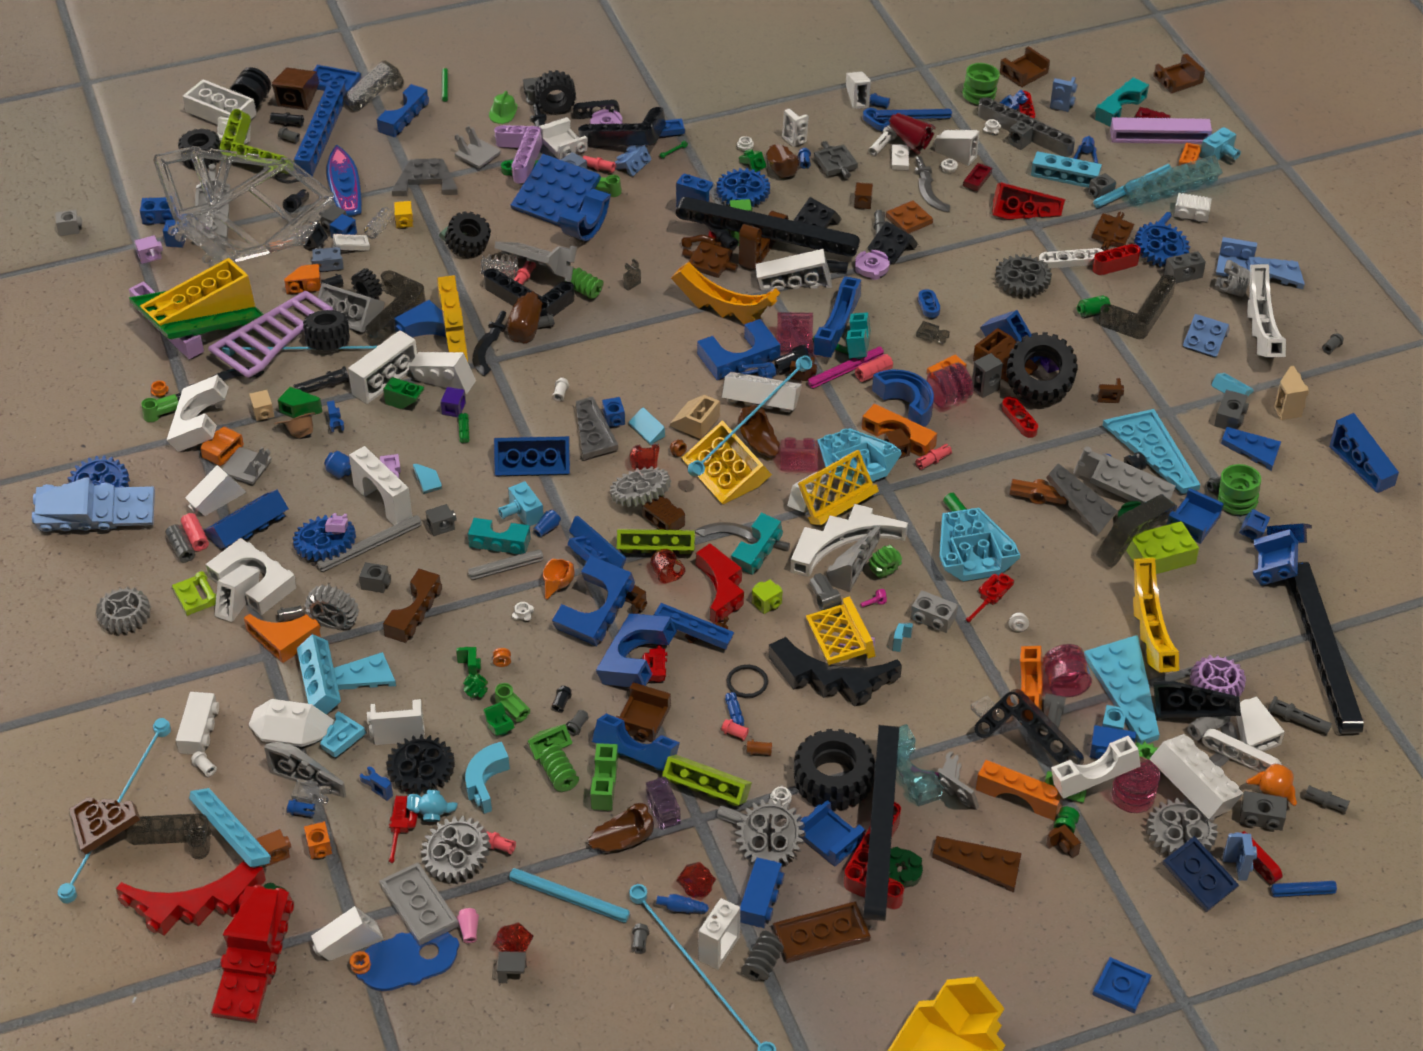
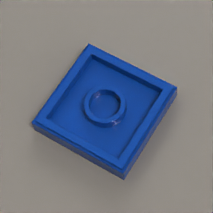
M1110 957L1092 995L1135 1014L1152 975Z

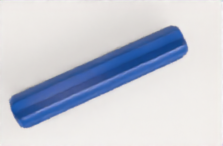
M1334 880L1272 884L1271 891L1275 897L1334 894L1337 891V885Z

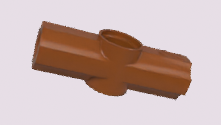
M1012 479L1010 495L1030 498L1031 502L1035 504H1043L1048 501L1066 505L1067 499L1064 496H1060L1055 488L1050 486L1045 480L1037 479L1033 482Z

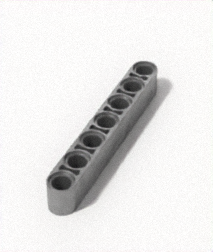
M984 97L979 100L978 116L986 121L990 119L997 120L1001 124V128L1010 131V127L1021 120L1033 127L1031 142L1063 157H1071L1073 155L1075 138L991 98Z

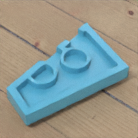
M383 652L334 668L338 690L356 689L358 686L370 685V688L378 687L380 684L396 686L395 679Z

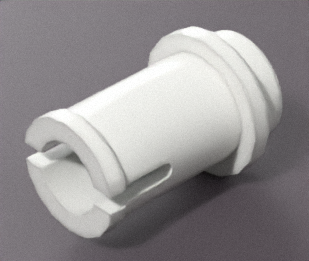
M559 378L555 382L556 388L552 397L560 402L564 400L569 383L567 379Z
M198 751L192 755L193 766L198 767L207 777L212 776L216 772L217 767L210 762L206 753Z

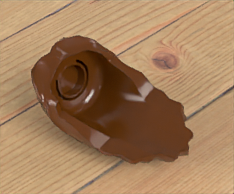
M783 145L769 146L766 155L773 171L781 178L795 175L798 171L799 157Z
M534 291L518 298L517 302L513 305L507 320V331L511 341L528 343L535 337L542 311V302Z
M758 405L742 408L738 417V425ZM761 407L739 429L746 442L757 452L774 458L779 453L780 443L774 434V429L768 420L765 410Z
M635 803L610 821L597 826L592 836L587 839L589 841L588 845L594 850L600 849L610 852L632 847L650 837L653 833L654 823L652 815L648 812L647 805Z

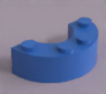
M592 189L585 194L583 206L579 213L568 209L559 216L558 224H560L562 232L565 235L583 241L592 239L605 220L611 194Z
M897 369L873 374V392L883 400L900 398L910 403L908 419L924 427L928 425L932 418L934 393L932 387L924 378L913 372Z

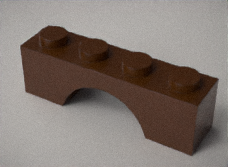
M423 569L417 570L410 581L411 594L416 599L406 608L391 610L383 623L385 637L407 643L409 638L415 634L419 622L421 623L424 620L426 611L432 607L435 597L442 591L439 574Z

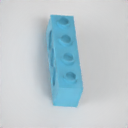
M1037 151L1032 163L1031 176L1089 188L1090 180L1100 176L1102 164Z
M312 634L297 647L308 704H312L327 714L341 702L328 641Z

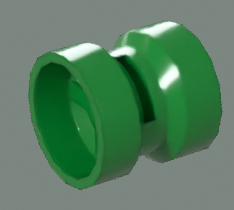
M1065 806L1060 808L1054 828L1066 825L1074 834L1076 824L1080 818L1079 812L1072 807Z

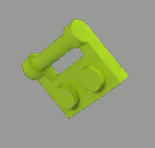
M203 571L196 573L194 577L172 585L173 591L187 616L216 605V593L211 589L207 581L208 577ZM201 585L207 596L206 599L202 600L195 586Z

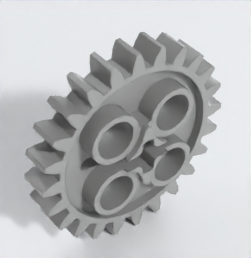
M653 466L649 469L644 467L642 470L637 468L636 471L622 474V478H617V481L612 482L610 494L613 502L616 501V504L621 503V506L627 504L630 507L632 504H635L636 507L639 503L645 505V502L651 503L652 499H659V495H665L664 492L669 491L668 488L671 487V480L668 472L664 469L660 470L659 467L653 469Z
M772 798L769 799L768 804H765L764 800L761 799V806L759 807L753 803V810L746 808L747 816L740 815L744 822L737 823V826L741 829L735 832L737 836L741 837L736 840L738 845H742L739 850L741 853L746 852L744 855L746 859L752 857L751 862L753 865L756 857L779 863L784 861L786 864H789L787 858L790 856L795 859L796 857L793 852H801L798 844L805 843L800 838L806 835L805 831L800 830L805 827L803 822H799L802 819L801 815H795L797 812L795 807L789 810L790 805L788 802L782 806L780 799H778L776 804H774ZM773 815L771 827L774 833L771 834L772 851L769 852L770 839L767 834L770 833L769 816ZM759 819L765 820V824L763 826H755L756 822ZM786 819L787 821L784 826H776L778 820ZM758 840L765 841L761 848H755V843ZM779 840L786 841L785 846L782 848H777L776 843Z
M1178 798L1175 799V803H1172L1170 799H1167L1166 805L1160 802L1159 808L1154 806L1153 812H1150L1147 821V834H1150L1149 840L1155 841V848L1162 847L1160 853L1168 851V856L1194 836L1210 852L1211 847L1215 845L1218 831H1216L1217 824L1214 823L1215 818L1209 820L1193 803L1188 804L1186 798L1183 803Z
M453 816L452 822H449L446 818L445 825L443 826L437 823L438 829L431 828L432 836L426 835L425 838L428 842L422 843L425 849L421 851L424 857L422 861L427 871L433 877L437 876L440 881L445 878L448 883H450L452 878L459 882L461 876L467 880L468 873L475 876L474 869L481 870L480 863H487L484 856L490 855L488 850L491 847L488 841L490 837L484 826H481L479 821L474 822L471 817L466 821L464 816L460 818V821Z

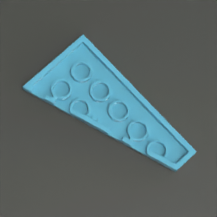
M1154 409L1103 420L1102 425L1134 453L1141 452L1146 459V463L1165 480L1175 485L1179 492L1182 494L1187 493L1189 488L1195 491L1200 490L1201 484Z
M1138 635L1084 651L1083 657L1114 706L1127 709L1125 723L1130 731L1136 732L1135 739L1142 745L1144 741L1147 744L1158 740L1159 730Z

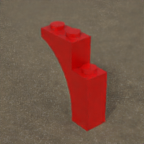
M711 543L697 551L696 566L709 577L716 590V597L710 606V621L718 623L724 620V617H728L729 614L740 609L744 604V591L738 587L742 581V568Z

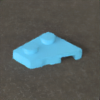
M339 711L335 715L336 721L333 725L329 726L327 734L320 743L322 750L335 758L366 734L363 726Z

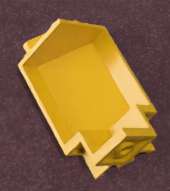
M979 976L947 979L934 1000L919 1001L888 1051H1002L1005 1044L998 1037L997 1033L1002 1026L998 1019L1005 1008Z

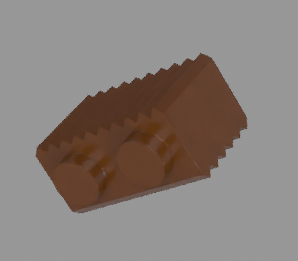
M659 495V499H652L651 503L647 502L642 506V516L660 530H679L685 526L684 511L674 506L668 498Z

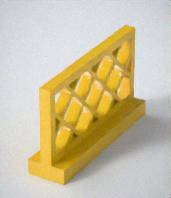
M859 450L850 453L797 483L811 515L808 519L810 524L822 525L828 521L829 516L836 517L853 507L854 504H858L879 492L877 484H873ZM856 457L858 462L856 469L850 467L851 459ZM838 466L844 467L841 477L835 475ZM848 469L855 472L852 482L846 480ZM824 474L829 475L827 485L820 483ZM859 474L863 475L865 483L862 485L856 484ZM834 478L840 480L837 490L831 488ZM844 482L851 484L848 493L842 492ZM808 483L815 484L812 494L808 493L805 487ZM819 486L825 488L823 499L816 496ZM830 491L836 493L835 499L832 502L827 501ZM815 499L822 501L817 511L813 507Z
M850 596L842 599V605L806 615L807 622L828 665L866 654L868 659L876 657L873 640ZM842 612V614L839 617L833 616L834 614ZM823 619L820 623L814 622V620ZM828 621L835 622L833 625L826 624ZM840 624L847 625L845 628L838 627ZM822 629L828 630L826 634L819 633ZM834 632L840 633L838 637L832 636ZM846 635L853 636L851 639L844 638ZM827 640L833 642L832 645H827L825 643L827 642ZM839 643L846 644L844 648L837 647ZM852 646L860 647L855 650H850ZM832 652L839 653V655L830 657Z

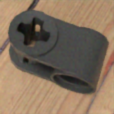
M538 77L523 79L526 102L530 105L537 104L534 87Z

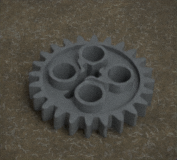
M1015 254V258L1009 256L1008 259L1003 258V262H999V266H996L995 278L996 282L999 283V287H1003V291L1009 290V294L1015 292V296H1018L1020 293L1023 297H1025V294L1032 297V293L1038 295L1039 291L1043 293L1044 289H1048L1052 278L1051 268H1048V264H1043L1044 260L1038 261V257L1033 259L1031 255L1025 257L1022 254V257H1019Z

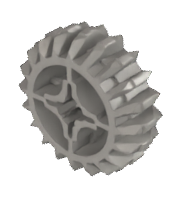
M322 584L320 587L316 586L308 594L305 604L306 612L310 613V618L316 619L321 626L324 625L332 629H349L355 623L359 612L358 604L355 603L354 598L350 597L349 593L346 594L343 590H339L337 586L333 588L329 584L327 586Z
M128 586L126 589L119 587L117 591L112 589L111 593H105V598H100L97 604L96 616L98 623L105 631L109 630L111 634L114 632L118 635L122 632L128 634V631L131 630L135 632L136 628H142V623H147L150 617L151 606L148 597L144 595L142 590L138 591L136 587L130 589Z

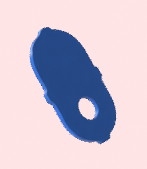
M411 932L396 934L394 938L378 942L364 951L369 955L371 967L365 974H356L357 978L363 981L369 988L377 991H391L407 985H418L422 980L446 972L454 964L457 950L460 947L458 939L446 932L419 945ZM426 945H434L439 949V953L432 959H424L420 955V950ZM359 960L360 965L364 964V960L362 962Z

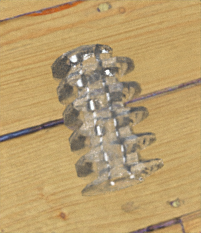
M488 254L487 258L483 255L480 272L484 275L485 270L494 268L513 279V277L517 276L518 258H515L514 262H512L511 257H508L507 261H505L504 256L498 260V255H495L494 259L491 258V254Z

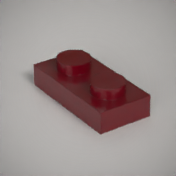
M1140 107L1135 118H1171V115Z
M977 163L963 181V186L979 191L992 174L993 168Z

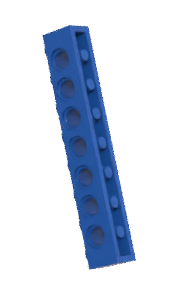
M329 80L294 158L296 175L313 176L347 98L345 82Z

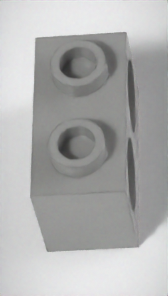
M921 591L912 605L911 619L947 633L956 619L958 604Z

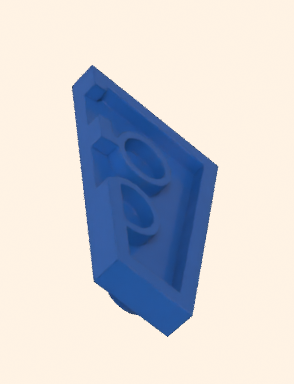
M1226 427L1221 444L1239 454L1250 456L1253 462H1261L1266 465V469L1272 471L1281 441Z

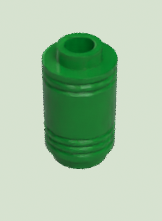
M1104 295L1083 299L1077 304V311L1082 317L1106 313L1111 308L1110 299Z

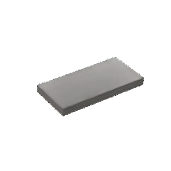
M419 863L379 881L381 888L419 945L459 927L458 920Z

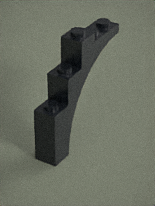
M787 637L769 644L768 658L793 690L803 687L809 682L815 686L823 698L835 695L841 690L854 707L870 700L873 690H878L883 685L895 682L901 677L902 664L898 659L871 667H844L833 664L828 665L826 662L807 655L795 647Z

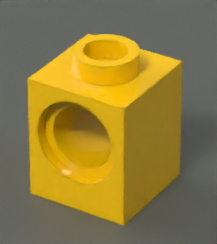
M411 201L394 202L396 228L413 227Z

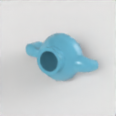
M427 790V794H424L422 797L417 794H410L407 797V809L414 813H422L423 821L439 822L442 814L455 811L458 805L456 802H446L438 790Z

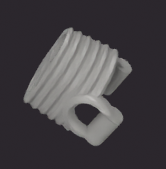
M1227 260L1224 272L1229 274L1228 279L1218 277L1215 290L1243 297L1250 283V271L1231 260ZM1223 283H1228V288L1222 287Z

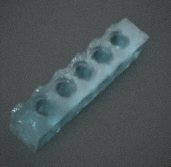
M1216 155L1130 180L1123 188L1130 205L1135 203L1140 205L1148 199L1153 201L1165 194L1170 196L1178 190L1180 192L1186 191L1191 186L1196 188L1205 182L1213 183L1218 180V177L1223 172Z

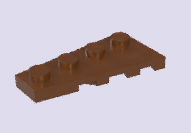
M936 836L932 858L957 869L961 867L968 870L969 874L975 877L977 875L989 879V883L996 886L998 884L1007 887L1008 891L1014 893L1022 853Z

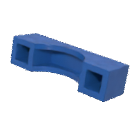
M411 84L403 92L404 106L397 110H385L377 118L378 132L395 138L429 103L428 90Z
M604 714L597 719L592 742L596 744H618L619 755L629 756L639 763H647L659 771H664L668 756L677 755L680 742L662 735L650 744L639 743L628 734L624 720L609 714Z

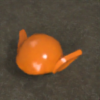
M552 558L546 564L543 570L545 599H549L554 592L567 587L573 581L575 571L572 562L561 558Z
M1272 764L1265 771L1259 772L1246 781L1247 784L1259 786L1263 794L1285 797L1292 806L1297 804L1293 785L1294 774L1283 765Z

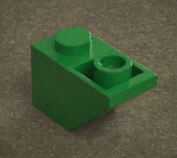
M391 377L383 388L385 404L403 409L417 401L425 389L423 386Z
M289 387L278 399L280 413L291 418L313 412L316 415L322 412L321 399L293 387Z

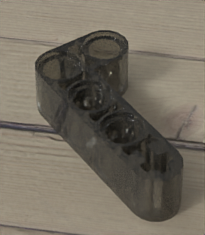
M384 60L344 95L343 103L357 112L387 86L395 91L400 90L404 85V79L397 67Z
M204 814L140 816L138 822L124 830L128 842L132 845L187 843L190 855L194 859H203L210 851L211 829L208 818Z

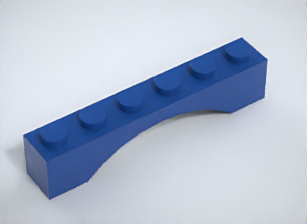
M844 276L839 286L832 313L827 323L823 327H819L814 337V355L832 357L850 320V315L853 313L861 297V279Z

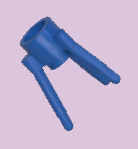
M1091 136L1083 138L1073 159H1077L1081 151L1084 153L1092 152L1094 163H1098L1097 148L1094 146L1095 140Z
M770 362L742 365L743 369H758L739 372L748 375L758 373L759 377L771 379L776 376V368Z

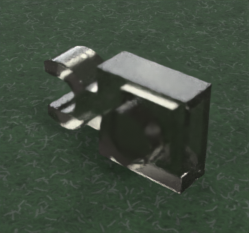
M632 259V265L625 264L627 272L623 274L624 288L628 291L641 284V270L639 269V262L635 259Z
M923 321L916 331V337L930 342L936 339L939 343L945 344L950 332L948 330H939L940 326Z

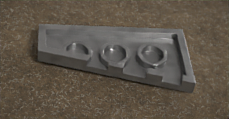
M594 397L576 401L583 459L618 450V443Z

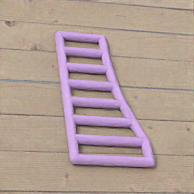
M304 291L210 345L208 350L242 375L250 378L263 370L285 345L304 331L303 321L287 311L288 308L294 306L307 316L315 313L300 303L304 299H308L322 310H333V308L310 292ZM281 314L298 327L291 330L273 317ZM268 322L286 336L280 340L260 325ZM253 329L274 343L275 346L270 350L248 335L247 332ZM240 337L266 355L262 361L233 342V340ZM226 345L255 366L248 370L219 349Z

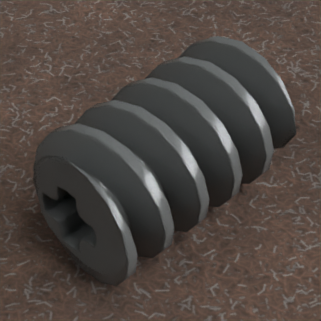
M762 931L760 933V937L756 940V944L752 947V951L741 968L743 975L752 980H767L769 978V973L773 971L772 966L776 965V959L780 957V952L784 950L783 944L775 934L769 931Z

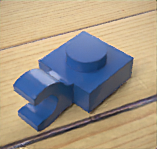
M1019 90L1013 97L1009 94L999 103L1016 110L1020 107L1019 103H1025L1028 98L1022 90Z
M328 401L330 430L334 432V428L339 426L343 431L344 422L339 419L341 418L340 409L335 407L334 401Z
M368 766L369 776H364L361 773V782L371 786L374 793L388 801L393 796L392 783L388 778L381 777L375 773L374 768Z

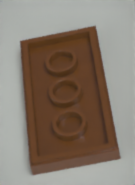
M856 901L778 921L772 925L775 935L784 946L782 953L786 963L871 940L870 933Z

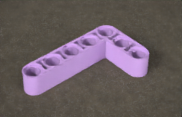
M497 126L494 129L496 145L499 147L518 148L512 163L514 182L519 184L525 183L532 172L542 146L541 129L537 126Z

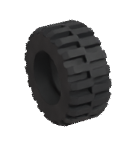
M1036 332L1032 333L1031 337L1028 335L1024 336L1021 342L1017 341L1014 349H1011L1006 371L1007 378H1009V386L1014 387L1013 392L1016 395L1021 394L1022 400H1031V404L1036 405V402H1041V405H1047V401L1051 403L1057 402L1058 398L1062 399L1066 396L1067 392H1070L1075 381L1078 364H1076L1077 356L1073 354L1074 349L1071 345L1067 347V341L1063 338L1059 340L1056 334L1049 336L1048 332H1042V335H1038ZM1033 357H1047L1056 363L1059 373L1051 380H1036L1026 372L1025 363Z
M826 729V732L818 731L814 733V736L810 735L805 738V742H801L798 746L794 759V779L799 794L803 798L807 797V801L812 805L814 803L822 805L828 800L831 802V810H836V808H841V810L847 809L849 805L853 807L859 804V799L861 801L864 800L872 789L875 759L870 746L865 745V741L861 737L857 738L856 734L852 732L846 733L842 729H838V731ZM833 762L843 764L851 771L842 776H829L820 772L817 768L825 763Z

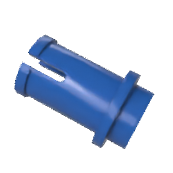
M874 93L870 95L869 103L872 106L875 104L888 108L890 98Z
M802 148L798 152L800 166L805 169V164H807V168L811 166V152L807 148Z
M297 799L289 800L287 813H290L291 816H294V814L311 818L314 816V812L306 811V809L315 810V804L298 802Z

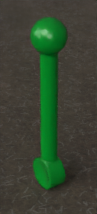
M682 141L680 145L670 149L669 151L665 153L661 152L659 155L660 158H665L666 155L680 149L681 147L686 148L688 146V142Z

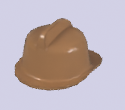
M315 412L274 424L284 423L292 436L301 438L313 432L312 416L315 415Z

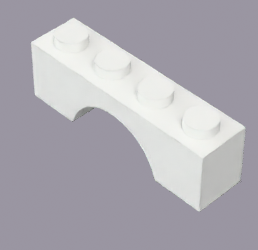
M1126 736L1109 743L1104 755L1093 763L1078 765L1072 762V760H1068L1051 767L1054 785L1064 799L1141 766L1139 750L1131 738Z

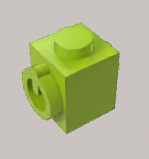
M771 579L766 582H759L753 587L751 592L752 604L763 614L778 608L782 604L783 590Z

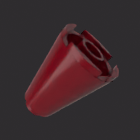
M900 113L893 114L889 120L890 128L916 154H920L919 150L922 148H927L935 134L932 132L933 129L936 130L934 125Z

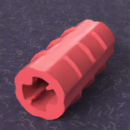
M888 354L878 356L856 367V377L860 382L871 380L873 374L892 369L893 361Z
M193 513L184 515L180 522L195 551L206 549L209 542L196 515Z

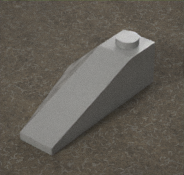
M325 283L321 284L318 298L331 306L334 311H340L348 317L349 328L360 332L366 331L380 319L385 304L384 301Z
M876 526L840 555L833 565L829 566L827 576H829L828 581L831 586L848 592L851 591L880 541L881 527Z
M282 742L265 745V754L271 774L345 798L344 782L299 748Z

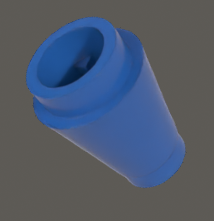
M552 509L545 511L533 528V531L537 536L542 537L559 525L561 521L560 516Z

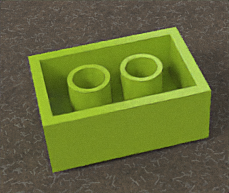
M1180 521L1129 535L1126 551L1133 562L1137 558H1155L1156 574L1196 564L1199 547L1183 522Z

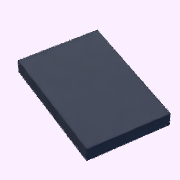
M1195 836L1162 862L1206 913L1239 887V884Z

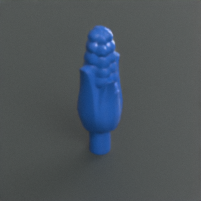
M670 894L669 897L657 896L656 904L667 906V909L673 912H685L687 914L689 912L706 913L709 909L706 903L692 900L691 897H684L678 894Z

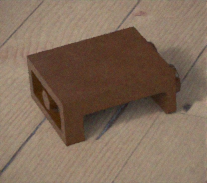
M1028 46L1025 48V54L1012 62L1007 58L1002 59L1000 74L1022 88L1048 74L1050 60Z
M1188 54L1182 55L1181 63L1163 68L1158 63L1155 65L1154 78L1171 94L1202 84L1205 75V69Z
M633 682L630 687V697L620 716L616 717L624 720L626 730L630 736L642 741L653 742L671 707V693Z

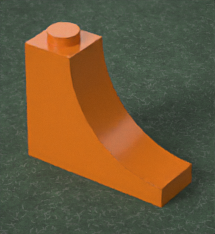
M251 614L244 617L246 631L282 663L298 654L297 647L312 634L321 638L320 624L316 619H311L307 614L292 621L279 623L263 621Z

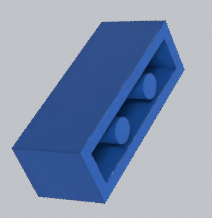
M756 857L740 906V923L765 928L767 920L771 921L773 915V908L771 906L772 903L777 902L779 895L777 887L778 885L782 886L785 875L784 872H781L782 863Z

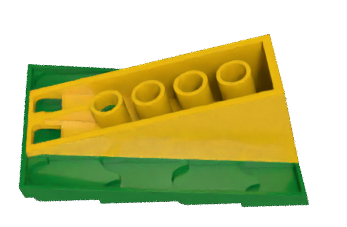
M230 258L168 291L129 297L130 303L133 304L134 308L140 311L166 338L171 340L192 334L195 336L217 329L225 330L239 325L245 326L264 315L255 307L249 276Z

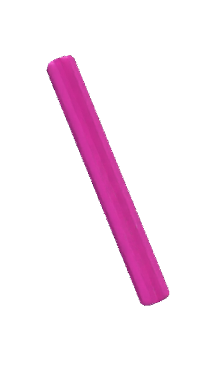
M878 346L868 351L867 357L861 359L852 358L809 378L808 385L811 388L820 386L854 370L863 363L884 355V350Z

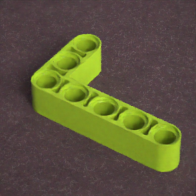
M234 109L230 113L222 137L220 152L232 159L285 174L293 173L295 170L294 161L279 154L244 145L251 117L240 109Z

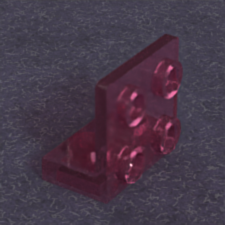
M778 312L777 341L781 344L780 352H791V349L799 345H806L808 352H813V313Z
M786 437L785 440H781L780 470L818 471V441H814V438L796 440L793 437Z

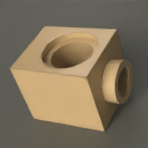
M267 390L249 394L256 421L274 417L272 402Z

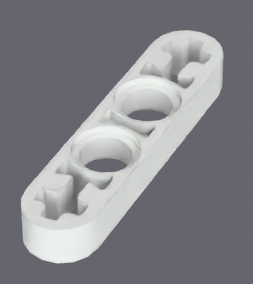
M1092 248L1044 252L1039 255V261L1044 260L1043 264H1048V268L1093 265L1095 254L1103 250Z
M1208 729L1202 738V742L1206 747L1258 772L1265 771L1270 765L1275 763L1282 765L1277 758L1218 730ZM1247 755L1254 757L1256 760L1251 759Z

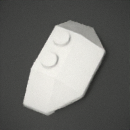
M270 699L254 709L249 722V728L253 730L261 741L271 743L282 742L303 747L323 739L327 734L329 726L334 724V720L312 704Z

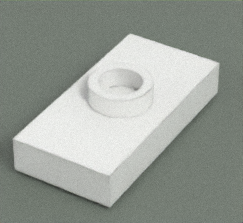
M892 145V170H908V145Z
M333 234L334 246L340 247V250L369 251L370 244L367 235Z

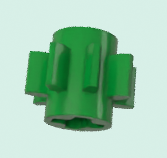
M479 673L475 676L469 674L463 682L465 685L463 690L471 698H476L477 695L482 698L487 693L488 687L486 685L488 681Z

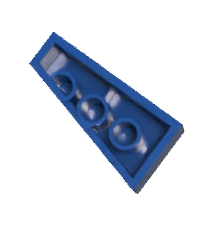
M1355 413L1336 420L1329 447L1377 493L1395 486L1399 471Z

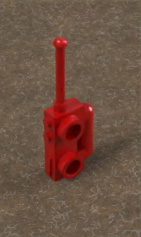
M1003 573L1000 575L992 574L978 589L979 593H981L980 598L984 602L966 618V621L971 622L989 603L991 605L998 603L999 599H1002L1003 595L1014 585V580Z
M658 644L657 649H649V653L642 655V659L647 661L652 672L649 681H665V663L667 662L666 656H668V653L662 648L661 644Z
M396 796L394 801L393 814L390 817L391 824H389V828H391V832L394 834L391 854L388 859L390 863L395 861L394 856L398 835L402 832L408 833L409 828L416 827L418 813L413 811L409 813L407 809L408 796Z

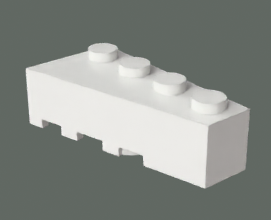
M823 249L756 264L757 279L761 290H773L774 288L784 290L785 287L800 289V287L810 286V289L817 288L818 286L832 288L831 275Z

